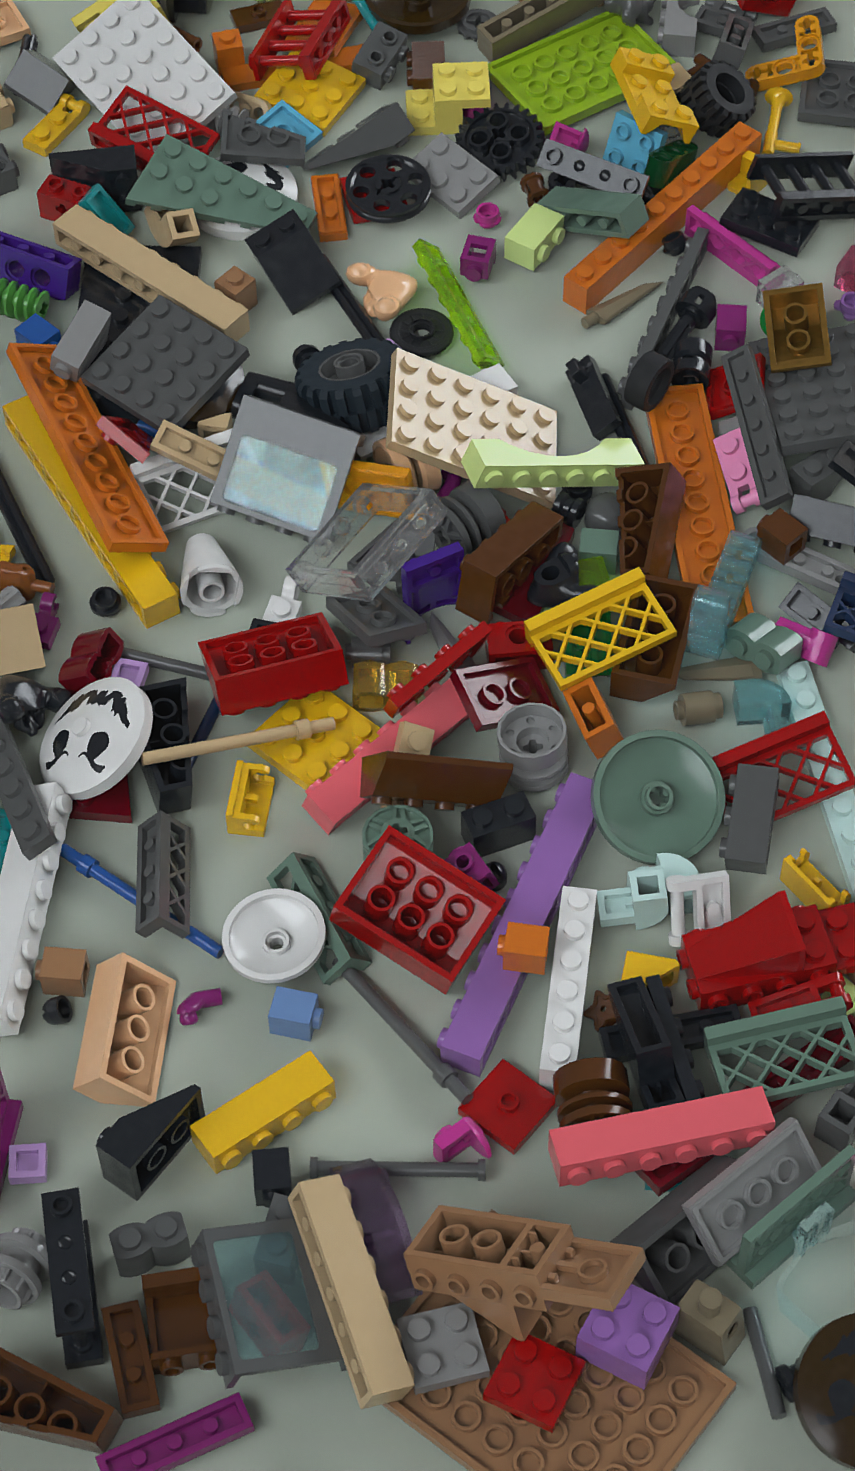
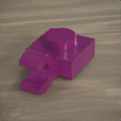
M49 592L43 593L39 612L35 613L42 649L51 650L61 626L59 618L55 617L59 609V603H54L57 594Z

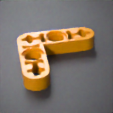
M805 15L795 23L798 55L757 64L747 69L745 78H755L758 81V92L814 79L824 73L826 67L822 31L816 16ZM810 28L811 33L806 34V29ZM816 44V46L811 49H804L808 45ZM809 60H814V65L810 66ZM791 69L788 73L779 74L782 70Z

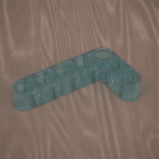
M735 530L730 531L709 586L699 584L696 588L690 611L686 652L716 661L719 660L726 643L728 629L732 627L757 562L762 538Z

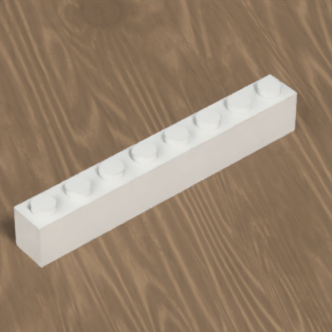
M57 782L34 785L58 842L29 861L22 854L14 832L11 829L1 869L0 1037L19 1034L21 1021L25 1013L24 1008L28 991L32 983L33 969L39 953V943L46 923V913L50 898L52 897L53 883L59 867L62 844L66 837L67 823L72 811L73 799L64 793V790Z

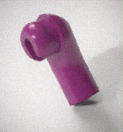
M215 988L191 993L177 1007L180 1024L183 1026L196 1024L198 1022L197 1011L202 1008L223 1005L221 989Z

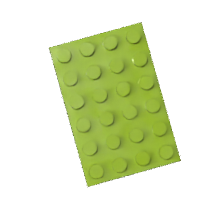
M606 11L488 63L490 81L514 106L519 104L521 112L528 108L530 116L537 115V120L542 122L545 136L551 134L556 121L569 126L626 100L610 66L619 47L637 48L642 52L654 55L657 53L662 54L668 58L670 65L677 62L637 23L634 27H630L622 22V16Z

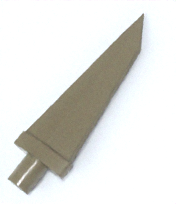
M663 282L642 284L587 309V316L581 319L582 326L588 329L597 323L603 325L609 323L613 318L652 292Z
M733 657L681 667L678 678L681 680L755 682L762 681V673L766 672L759 669L752 661Z

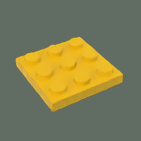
M291 51L288 55H299L301 51ZM329 60L324 64L316 80H305L303 70L299 66L277 67L254 94V97L268 101L272 107L280 100H284L323 131L322 136L325 137L365 88L366 78Z
M319 691L311 693L303 699H290L255 731L292 725L293 721L307 718L309 721L329 717H333L335 720V730L312 734L311 738L297 740L294 737L247 747L306 790L317 779L320 778L324 782L331 776L329 771L342 759L346 762L351 760L355 756L353 751L367 739L373 742L379 737L377 732L380 727L332 692Z

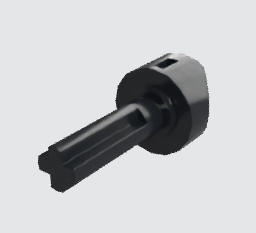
M694 286L685 291L675 305V311L680 318L657 350V353L670 360L674 357L675 345L678 341L687 338L694 328L706 329L716 316V298L713 293L701 286ZM698 297L702 300L700 305L695 303Z

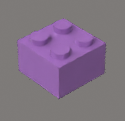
M630 1284L613 1312L592 1308L576 1338L575 1356L644 1390L678 1325L680 1307Z

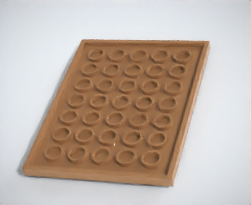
M493 1209L490 1210V1213L498 1214ZM423 1290L402 1317L462 1302L452 1295ZM553 1302L547 1312L543 1311L529 1334L575 1356L576 1338L592 1308ZM473 1310L490 1369V1377L415 1395L412 1388L403 1399L382 1405L469 1471H675L735 1391L737 1383L671 1337L644 1390L586 1361V1367L553 1433L483 1400V1392L512 1336Z

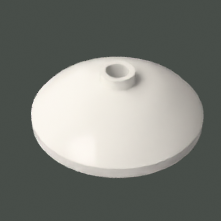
M281 888L262 890L243 899L228 915L222 931V946L230 965L245 978L268 984L286 982L308 971L319 959L326 942L324 918L316 904L299 892ZM275 945H283L280 949H272Z

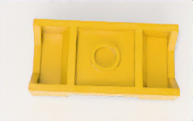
M619 47L610 66L640 133L646 135L662 124L677 127L684 143L689 144L698 130L699 124L692 109L685 105H680L670 84L675 73L668 58L658 53L655 55L645 53L637 48Z

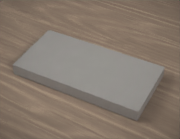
M792 1117L786 1119L681 1205L713 1265L721 1267L735 1256L740 1250L742 1235L822 1168L797 1119Z

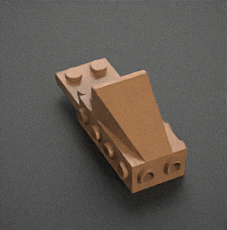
M438 1205L403 1253L414 1289L452 1295L520 1341L526 1339L543 1311L547 1312L553 1302L613 1312L646 1260L643 1247L574 1237L571 1225L444 1205Z

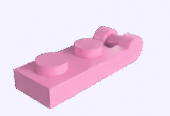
M740 427L713 439L734 512L739 515L747 511L746 508L751 505H761ZM750 489V493L742 495V492Z

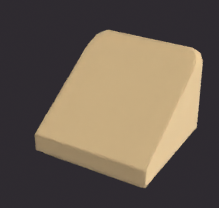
M224 413L198 421L197 423L198 436L202 438L233 428L231 413Z

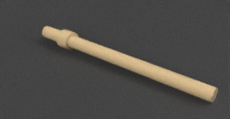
M333 717L309 721L307 718L293 721L292 725L143 752L140 757L142 765L145 766L294 737L297 740L311 738L312 734L335 730L336 724Z

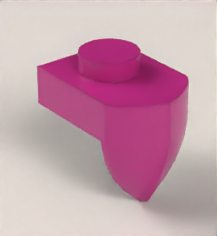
M557 121L555 122L549 139L586 152L589 146L587 128H584L581 132Z
M464 1117L452 1126H444L433 1139V1156L438 1162H449L469 1146L488 1159L491 1158L492 1153L486 1135L471 1117Z

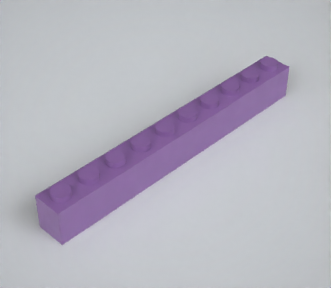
M571 772L566 784L560 783L555 795V802L557 803L554 809H548L542 823L544 830L541 836L535 835L530 847V854L532 855L529 861H523L517 874L519 882L516 888H510L506 895L504 903L506 909L503 916L497 915L491 929L492 939L489 944L484 942L478 955V962L480 964L476 972L471 970L467 976L464 985L466 993L462 1000L457 999L454 1003L450 1016L453 1020L449 1028L444 1027L440 1032L437 1047L440 1048V1060L443 1063L447 1062L456 1069L478 1077L481 1076L528 975L525 972L503 970V956L497 955L499 934L506 935L508 922L551 926L561 903L563 886L570 885L597 827L590 799L593 779Z

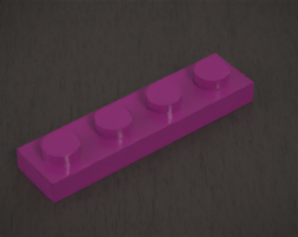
M239 1392L104 1452L96 1456L95 1459L100 1471H168L254 1432V1424Z

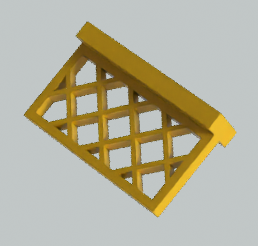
M640 567L524 621L526 640L531 647L534 646L561 691L677 636L675 627L647 586L645 575ZM643 595L648 602L646 612L629 608L630 601ZM608 611L620 613L617 625L601 622L602 614ZM626 615L643 619L639 631L622 627ZM648 620L661 623L665 631L656 635L644 632ZM578 625L592 627L588 639L571 635L573 628ZM597 629L614 633L610 644L593 640ZM619 634L636 638L635 644L627 649L615 646ZM551 638L563 641L559 653L546 650L542 643ZM568 642L585 646L581 658L564 654ZM590 648L607 652L606 658L600 662L586 660ZM561 662L577 665L576 673L563 679L558 671Z

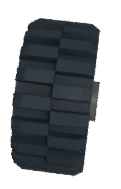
M355 338L354 341L347 342L345 340L334 346H326L322 351H316L311 354L310 359H305L301 363L300 368H298L294 381L297 395L305 399L312 407H318L322 409L323 413L334 416L350 425V430L362 434L370 431L371 433L379 431V428L387 427L391 355L396 348H401L389 340L384 339L380 341L378 338L365 340L363 338Z

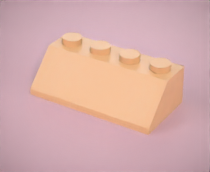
M123 952L96 965L73 1090L104 1104L145 1107L156 1102L176 980Z

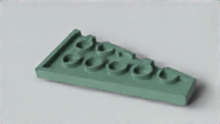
M168 134L163 138L125 199V205L135 206L140 204L150 206L151 210L160 212L162 209L178 211L193 208L196 219L225 224L226 221L240 224L241 228L251 229V227L262 229L294 209L309 231L318 213Z

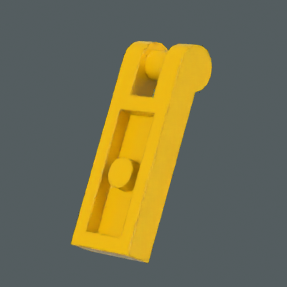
M68 93L62 94L59 103L22 139L24 148L47 157L87 117L90 112V103L84 100L77 101L74 96Z

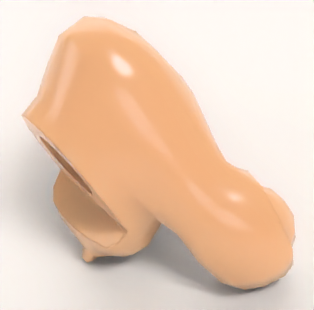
M360 262L347 267L346 277L352 284L368 287L367 293L363 298L365 312L368 316L378 318L380 321L386 322L397 317L398 313L417 291V280L408 274L392 270H379L370 264Z

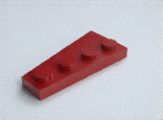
M482 621L476 627L472 624L466 627L457 636L459 641L452 647L446 644L434 655L436 660L429 666L425 663L421 664L410 675L412 678L410 682L405 686L400 682L386 695L389 700L383 710L391 718H394L411 702L416 701L424 694V687L430 688L434 683H439L449 672L447 668L453 673L468 657L472 658L480 651L492 632L491 627L485 621Z

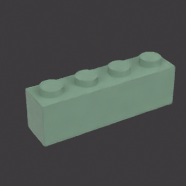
M555 186L537 202L541 206L564 215V229H566V232L629 239L649 220L641 194Z

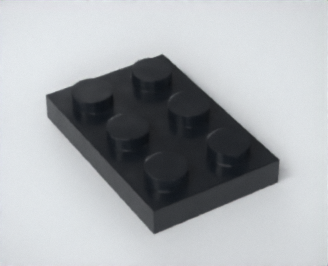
M742 187L720 217L719 224L729 231L798 257L818 228L820 220L774 222L769 213L775 200L754 190Z

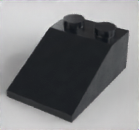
M134 145L49 153L52 175L91 187L99 183L123 212L142 210V205L140 204L135 206L125 205L127 195L138 180Z
M294 209L244 239L256 261L292 315L342 285Z
M193 1084L119 1118L112 1127L105 1128L99 1135L96 1144L103 1177L138 1201L191 1140L190 1125L205 1117L201 1088Z

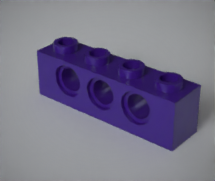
M0 231V279L7 278L9 283L17 281L19 285L27 284L29 291L33 287L38 288L40 292L48 291L51 298L55 300L66 301L79 290L81 258Z

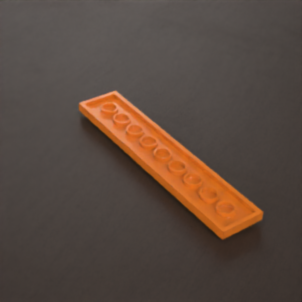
M9 343L6 353L108 552H166L169 541L119 447L111 445L101 437L103 431L96 424L102 416L81 377L76 383L70 379H62L50 370L51 355L57 345Z
M703 383L669 386L661 402L653 410L646 412L656 464L670 462L687 481L674 552L680 581L701 585L691 626V634L725 631L748 614L754 613L723 472L713 442L715 437Z

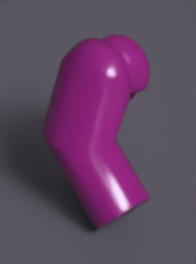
M441 470V475L445 482L436 497L440 499L443 496H449L450 492L461 484L462 477Z

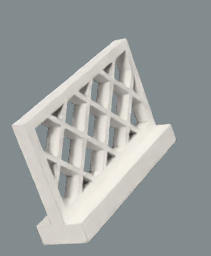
M233 428L204 439L226 449ZM243 436L238 451L245 449L248 459L260 465L248 439L249 436ZM160 454L147 458L143 464L139 461L130 464V470L159 524L160 521L157 514L161 507L177 513L174 522L161 526L165 534L223 513L217 510V504L209 502L214 486L209 497L193 491L197 478L214 485L216 481ZM184 471L194 476L189 489L172 482L176 473ZM154 481L164 485L165 488L160 499L147 494L144 485ZM226 486L227 490L234 492L231 500L244 505L256 501ZM169 488L186 494L180 507L164 501ZM189 496L206 503L202 512L194 514L184 509ZM152 503L157 504L155 510L153 508Z

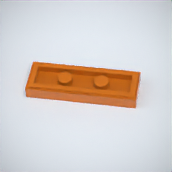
M339 173L311 176L315 211L318 212L316 220L319 241L348 240Z

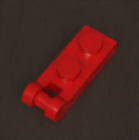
M841 972L829 973L747 1003L751 1016L821 1001L820 994L830 992L831 997L829 998L843 996L846 1011L853 1007L850 994L845 993L844 986L846 983Z

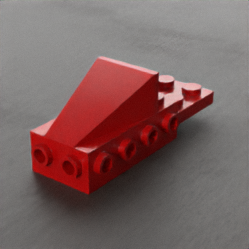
M783 890L770 896L733 921H728L719 927L706 930L701 928L694 929L687 934L681 935V949L676 950V956L680 964V970H685L688 978L686 986L690 999L695 1000L698 1010L714 1009V1007L728 1006L736 1003L737 1006H741L829 973L841 972L842 975L854 973L855 902L818 910L816 904L810 906L798 905L791 908L786 892Z

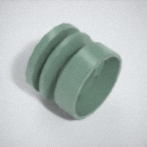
M406 805L386 806L375 811L367 818L362 829L363 861H365L389 825L433 853V827L427 816L416 808Z

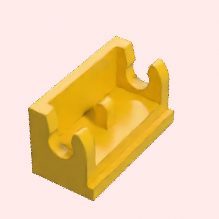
M237 760L225 814L228 834L264 837L275 777L258 775L256 773L269 774V766Z
M801 848L800 855L796 860L791 854L783 859L780 880L805 906L816 904L817 909L822 910L850 903L851 894L846 889L840 893L809 862L810 853L805 848Z

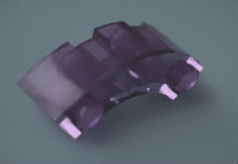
M371 1158L330 1167V1175L340 1174L343 1185L350 1191L351 1207L355 1219L362 1225L365 1247L368 1255H371L375 1261L376 1277L380 1289L384 1290L387 1295L388 1302L392 1303L423 1295V1290L414 1289L410 1273L407 1269L403 1253L412 1243V1239L386 1169L380 1168Z

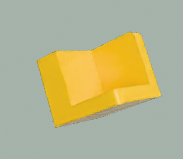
M748 150L742 155L740 173L727 185V189L736 195L742 187L759 193L767 185L766 180H748L746 178L755 156L754 152Z

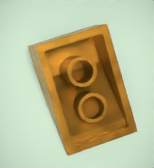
M822 283L762 291L771 373L832 365Z

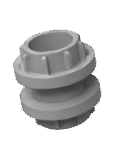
M14 1228L12 1232L0 1234V1307L20 1309L22 1305L31 1304L37 1300L42 1291L41 1282H45L50 1278L46 1238L28 1228Z

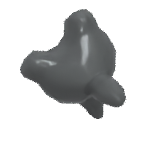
M605 0L604 8L610 13L622 16V22L630 27H634L636 21L644 25H652L654 20L648 13L652 10L656 0Z

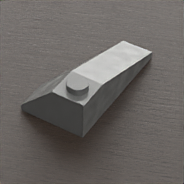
M398 102L383 105L356 124L357 129L354 128L337 139L338 143L335 145L331 144L305 162L302 168L303 170H309L394 145L396 148H399L411 140L408 135L414 132L415 129Z

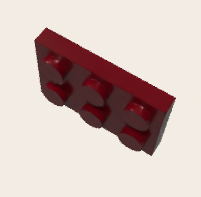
M533 656L455 669L449 676L476 732L496 729L498 722L507 711L525 703H543L560 712Z

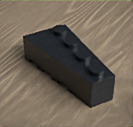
M186 677L140 686L139 688L148 696L153 711L152 729L143 752L190 744ZM140 757L139 763L157 812L161 810L166 814L191 809V757L145 766L142 765Z

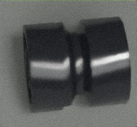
M687 337L677 342L673 357L674 374L671 381L672 386L703 383L704 390H706L709 385L713 348L710 343L699 337Z

